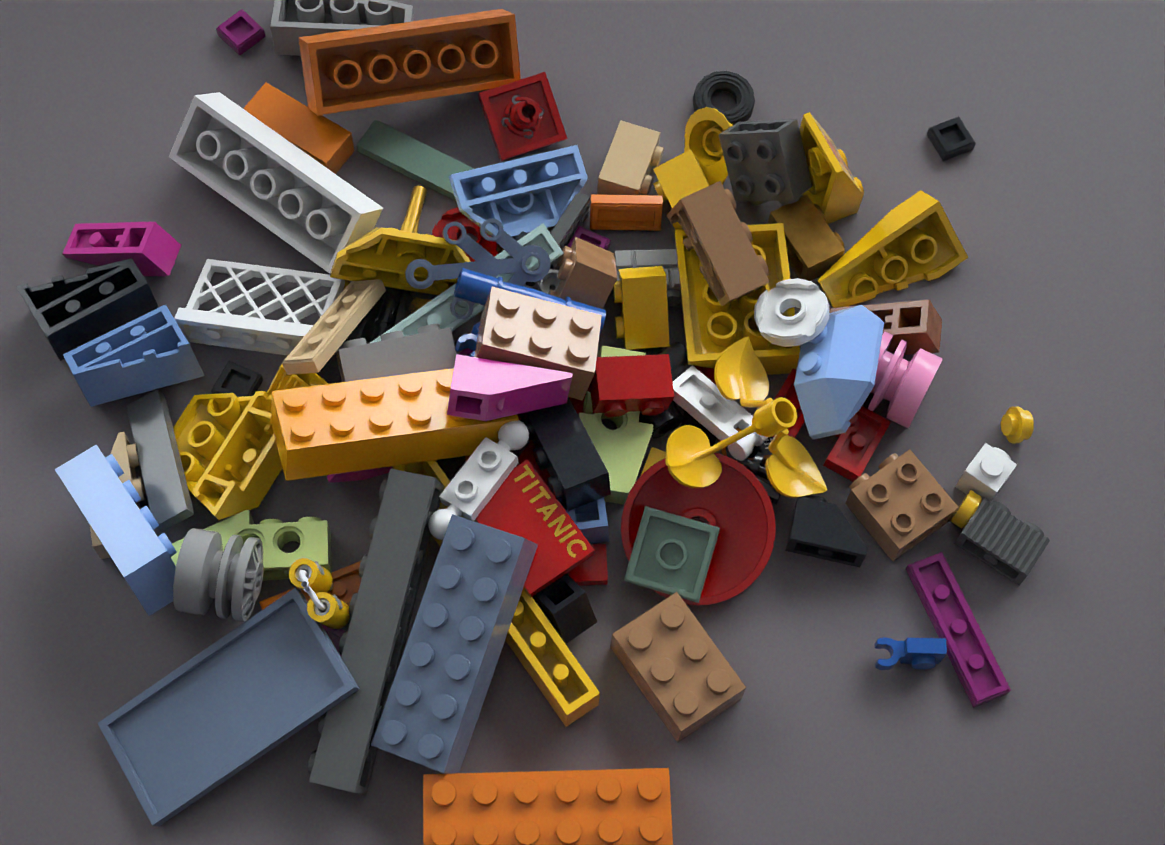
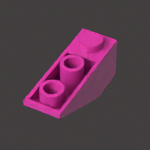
M456 354L447 415L488 421L567 403L573 373Z

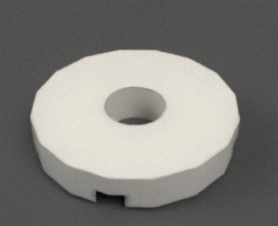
M799 278L783 280L776 283V287L769 292L766 289L760 295L754 306V319L761 336L772 344L783 347L800 346L816 338L824 330L829 320L827 297L812 281ZM797 307L801 309L794 316H783V313L789 308Z

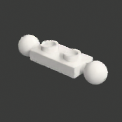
M519 420L510 421L501 426L498 431V443L485 437L439 497L441 503L448 507L447 509L435 511L428 523L429 530L435 538L439 540L444 539L452 514L462 515L474 521L519 463L518 458L515 454L511 453V450L523 448L529 439L528 428L523 422Z

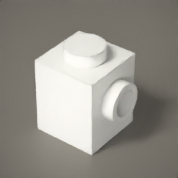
M985 443L968 465L955 487L966 495L972 490L982 496V499L985 498L991 502L1008 480L1017 464L1011 460L1005 451Z

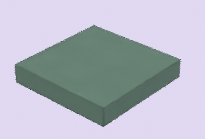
M645 506L624 581L670 595L678 592L681 598L699 603L720 528Z

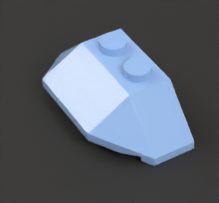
M577 145L448 176L459 211L479 227L487 219H497L502 223L503 230L511 237L519 236L522 231L530 233L541 224H544L546 228L555 227L574 196L580 192L588 179ZM490 222L485 226V232L494 237L498 233V226Z
M863 305L829 313V320L824 330L813 340L801 345L794 387L809 436L812 439L845 433L851 424L849 420L859 411L875 385L884 322Z

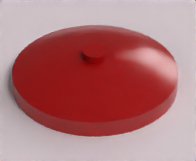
M719 453L714 454L721 463L722 472L713 484L704 488H690L680 484L669 473L665 462L666 458L652 465L640 476L630 490L623 508L621 538L628 561H630L645 506L720 528L699 603L682 598L687 605L715 604L740 594L760 576L770 559L774 547L776 532L775 515L765 488L758 478L744 465ZM653 590L665 598L671 596L670 594Z

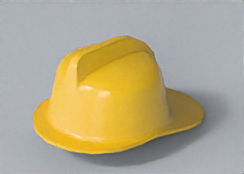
M705 107L696 110L688 119L685 126L684 152L690 149L693 151L710 185L719 181L723 185L728 177V171L719 134L733 125L717 109Z

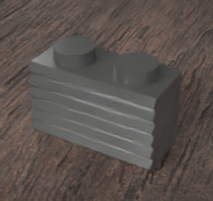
M984 498L954 544L1020 586L1050 540L1048 537L1043 536V531L1037 525L1030 522L1023 523L1021 520L1016 519L1015 516H1012L1010 510L1004 504L997 501L990 502Z

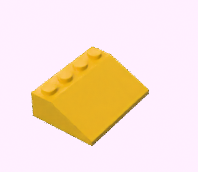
M784 224L747 225L752 234L753 241L751 245L756 255L762 256L768 266L769 275L767 277L770 282L761 289L725 306H721L699 269L702 264L695 249L688 251L683 244V239L688 238L683 229L675 230L688 365L715 368L719 356L727 347L744 337H749L752 348L767 375L787 374L793 368L797 369L800 355L799 346L783 347L770 343L761 336L754 319V306L760 295L766 289L769 292L775 288L776 283L791 279ZM794 307L787 309L783 316H794L795 309Z

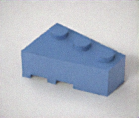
M166 304L63 354L90 407L205 376L188 340Z

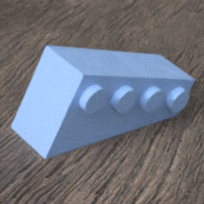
M95 445L56 468L55 471L147 614L150 616L173 602L176 565L171 557L177 551L165 533L157 537L153 531L159 524L148 507L145 506L139 510L135 504L142 499L130 480L122 483L118 478L124 472L114 456L110 454L104 457L98 446Z

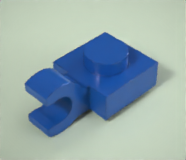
M883 637L877 639L874 644L876 649L888 650L891 656L890 659L877 660L875 668L879 670H890L898 661L901 664H912L914 669H931L936 667V664H940L947 654L946 638H906L905 641H897Z

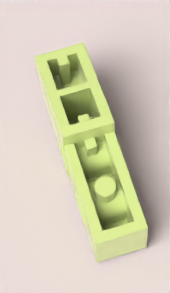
M602 345L597 357L646 355V353ZM587 391L583 413L579 412L578 416L609 472L611 495L604 497L605 502L624 505L630 490L636 482L653 432V424L639 422L640 411L627 412L619 417H607L604 413L593 414L591 393ZM601 419L612 420L616 424L617 429H607L602 424Z
M245 510L203 529L220 533L223 551L228 540L233 535H240L243 539V545L249 537L260 538L263 544L264 570L262 581L289 579L291 565L301 558H307L313 562L317 561L319 565L332 573L331 531L327 520H321L318 517H303L298 522L283 523L278 519H265L260 521L259 524H254L250 511ZM184 538L172 543L177 551L171 557L175 565L177 564ZM290 541L300 543L299 548L292 553L281 551L282 547Z

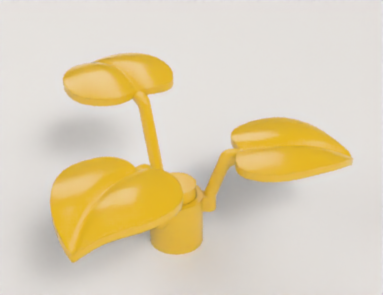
M744 337L731 344L722 352L714 368L715 382L724 398L728 400L739 399L742 407L759 408L753 415L752 425L711 447L707 435L701 429L692 425H684L677 428L671 433L666 444L665 462L669 473L684 486L690 488L707 487L713 484L722 472L721 463L714 453L756 432L765 437L774 436L768 446L769 451L773 455L767 458L765 469L770 483L778 493L789 498H798L826 492L827 488L821 473L806 448L797 439L787 435L789 433L788 428L793 426L797 420V412L794 405L788 399L782 397L772 400V398L764 400L769 392V381L762 363L752 348L749 337Z

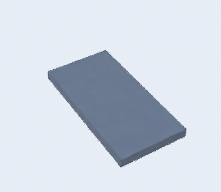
M295 587L98 722L103 735L152 826H161L360 689L321 623L313 620L308 615V601L300 589Z

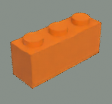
M267 82L243 108L335 174L355 151L352 132L323 115L317 116L306 105Z

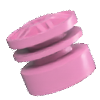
M884 332L881 340L875 385L871 390L874 396L868 410L874 411L883 399L890 401L886 418L909 429L941 364L942 358L920 348L909 362L903 359L907 342L901 340L895 353L892 354L887 349L893 335Z

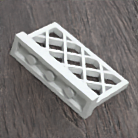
M207 259L186 308L179 307L174 319L188 342L288 356L314 326L300 324L299 320L314 312H317L321 317L342 293L345 280L331 278L329 274ZM214 272L226 273L231 277L215 286H212L210 283ZM253 277L264 280V283L248 291L242 285L243 282ZM286 282L297 283L299 287L282 296L276 289V287ZM237 286L242 294L223 303L219 295ZM321 286L332 287L329 294L317 300L310 293ZM271 290L276 299L258 308L253 299ZM305 295L310 304L292 312L287 304ZM212 298L219 305L210 311L198 310L201 304ZM247 302L253 310L243 316L230 313V311ZM281 307L287 314V316L279 320H270L264 317Z

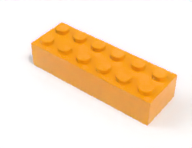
M454 368L272 391L271 424L286 481L472 455L485 437L498 443V431L501 426L510 421H518V416L516 414L482 421L447 415Z

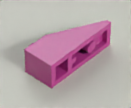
M155 221L83 223L74 225L62 255L69 259L98 266L132 258L143 276H169L181 244Z

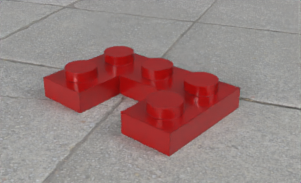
M794 368L774 400L782 397L788 399L794 405L797 412V420L793 426L788 428L789 433L787 435L796 438L805 423V419L794 387L797 371ZM861 406L859 411L849 420L851 424L847 431L835 435L838 437V440L823 466L852 482L863 473L891 421L868 410L864 406Z

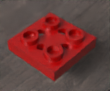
M546 72L478 94L500 162L568 139ZM518 96L514 100L519 103L513 104L512 97ZM503 118H508L504 120V124L507 125V127H504L501 124V120ZM531 134H533L530 139L524 137V135L530 136Z

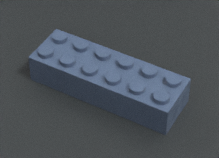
M452 514L371 746L442 773L460 772L538 544L523 537Z

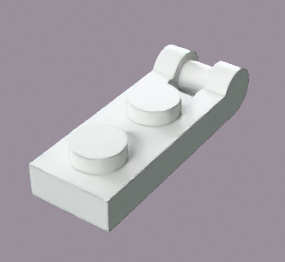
M693 365L673 381L675 396L673 401L719 440L722 441L738 433L737 427L743 430L752 425L753 416L736 401L724 398L717 385ZM753 432L730 444L728 450L735 459L743 461L752 453L754 445L760 446L768 437Z

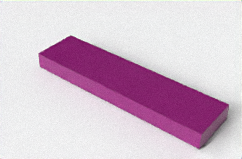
M943 552L907 565L906 571L938 637L946 638L947 655L973 708L1008 694L1011 689Z

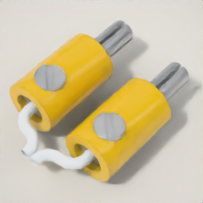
M307 558L296 560L289 569V579L294 586L306 591L311 597L307 603L308 615L313 620L331 629H340L347 625V623L349 624L351 621L349 606L344 601L338 599L335 594L331 595L328 593L333 588L331 573L319 565L317 561L313 562Z

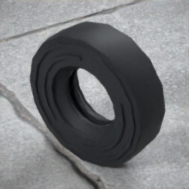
M716 71L704 76L697 84L693 95L694 112L705 107L717 109L711 103V97L717 92L725 91L734 95L737 100V105L733 109L727 111L718 110L724 114L728 122L734 125L737 122H746L751 117L755 104L753 88L739 74L729 71Z

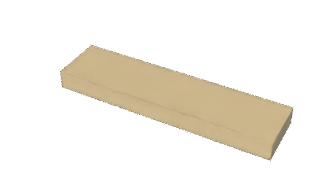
M382 280L350 282L284 359L282 365L286 374L319 373L384 294L386 289Z

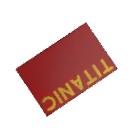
M528 459L511 471L474 520L475 522L523 537L538 544L523 587L530 598L595 555L594 548L555 498Z

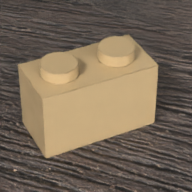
M620 120L598 177L597 195H649L653 182V176H650L652 166L657 167L660 165L664 148L659 146L661 132Z

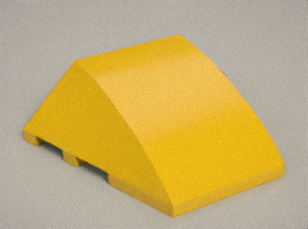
M256 391L253 396L237 397L234 393L194 395L173 426L188 490L218 520L259 507L282 470L271 424L272 395H268L265 391Z

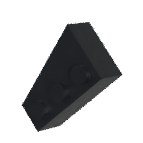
M132 258L86 269V274L64 279L63 275L52 277L51 283L29 287L28 283L16 286L60 361L65 359L63 354L159 308L146 279Z

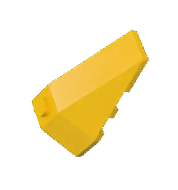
M920 190L884 216L831 266L817 282L832 308L848 307L873 299L879 293L892 289L899 291L908 288V284L917 281L937 279L966 260L968 256L940 202Z

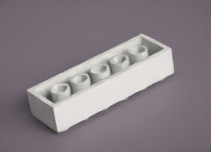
M220 92L194 95L168 156L328 273L331 271L337 252L373 230L383 210V207Z

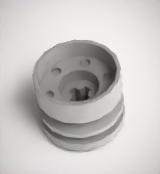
M196 528L190 529L183 540L175 569L173 584L175 609L178 612L204 616L208 613L215 599L216 614L219 618L226 619L232 612V617L235 621L246 622L252 614L263 580V544L260 538L249 537L243 545L242 537L240 535H233L228 540L223 551L222 537L219 532Z

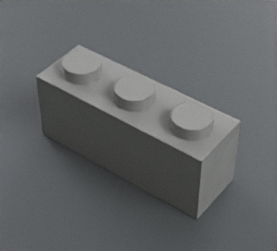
M430 324L417 328L418 334L404 336L403 331L390 332L380 335L381 341L369 344L366 343L365 338L346 341L343 343L344 348L338 349L336 353L342 382L452 369L455 366L456 350L451 327L440 329L439 324Z

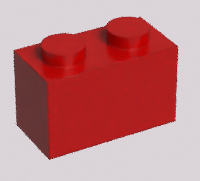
M669 354L597 357L595 374L590 383L593 414L604 413L607 417H619L627 412L642 411L643 415H657L667 410L675 397Z

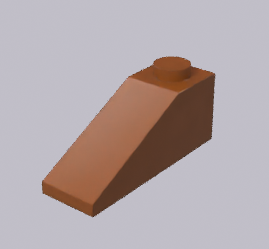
M929 299L863 305L884 322L883 333L887 332L893 335L887 349L888 352L894 354L901 340L907 342L904 355L916 354L920 348L930 353L940 352L942 319ZM854 306L829 308V313Z

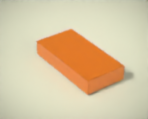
M591 194L590 230L661 231L662 196Z

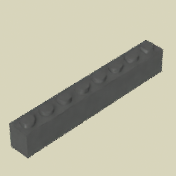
M390 469L388 479L382 481L379 490V500L381 502L378 517L375 516L369 529V538L372 540L368 555L365 554L359 567V576L362 578L359 591L354 593L349 605V614L352 618L348 632L345 631L339 643V654L342 655L343 662L360 689L321 715L318 725V732L321 734L318 748L311 753L308 762V773L311 774L309 782L362 795L367 794L378 748L371 746L402 656L432 537L428 526L429 519L435 511L439 510L441 502L439 496L444 490V485L435 477Z

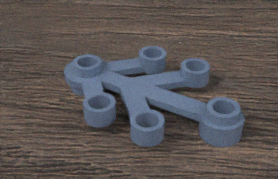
M491 218L481 224V236L485 240L495 241L513 257L496 259L466 234V229L461 223L451 222L443 229L445 241L449 244H456L475 261L432 265L427 260L416 259L408 264L405 270V278L412 287L425 289L431 286L434 280L458 278L461 269L465 268L492 277H497L499 274L514 273L507 283L524 286L526 282L540 281L548 274L550 258L547 252L539 246L528 245L523 247L503 230V225L499 220ZM490 222L498 226V233L494 237H489L485 233V226ZM451 226H457L461 230V237L456 241L448 237L447 232ZM531 256L536 257L539 262L538 268L534 271L528 270L525 264L527 258ZM418 267H424L428 272L427 279L422 282L414 278V271ZM455 298L450 305L451 313L458 319H467L472 315L475 303ZM459 301H465L469 306L468 312L464 315H459L455 311V305Z

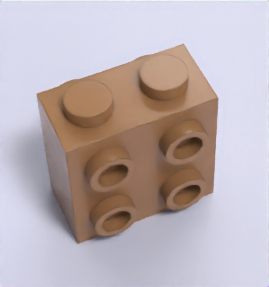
M910 449L901 456L894 453L887 457L878 466L880 470L869 477L865 473L857 478L849 486L851 491L845 502L892 561H895L947 524L959 508Z

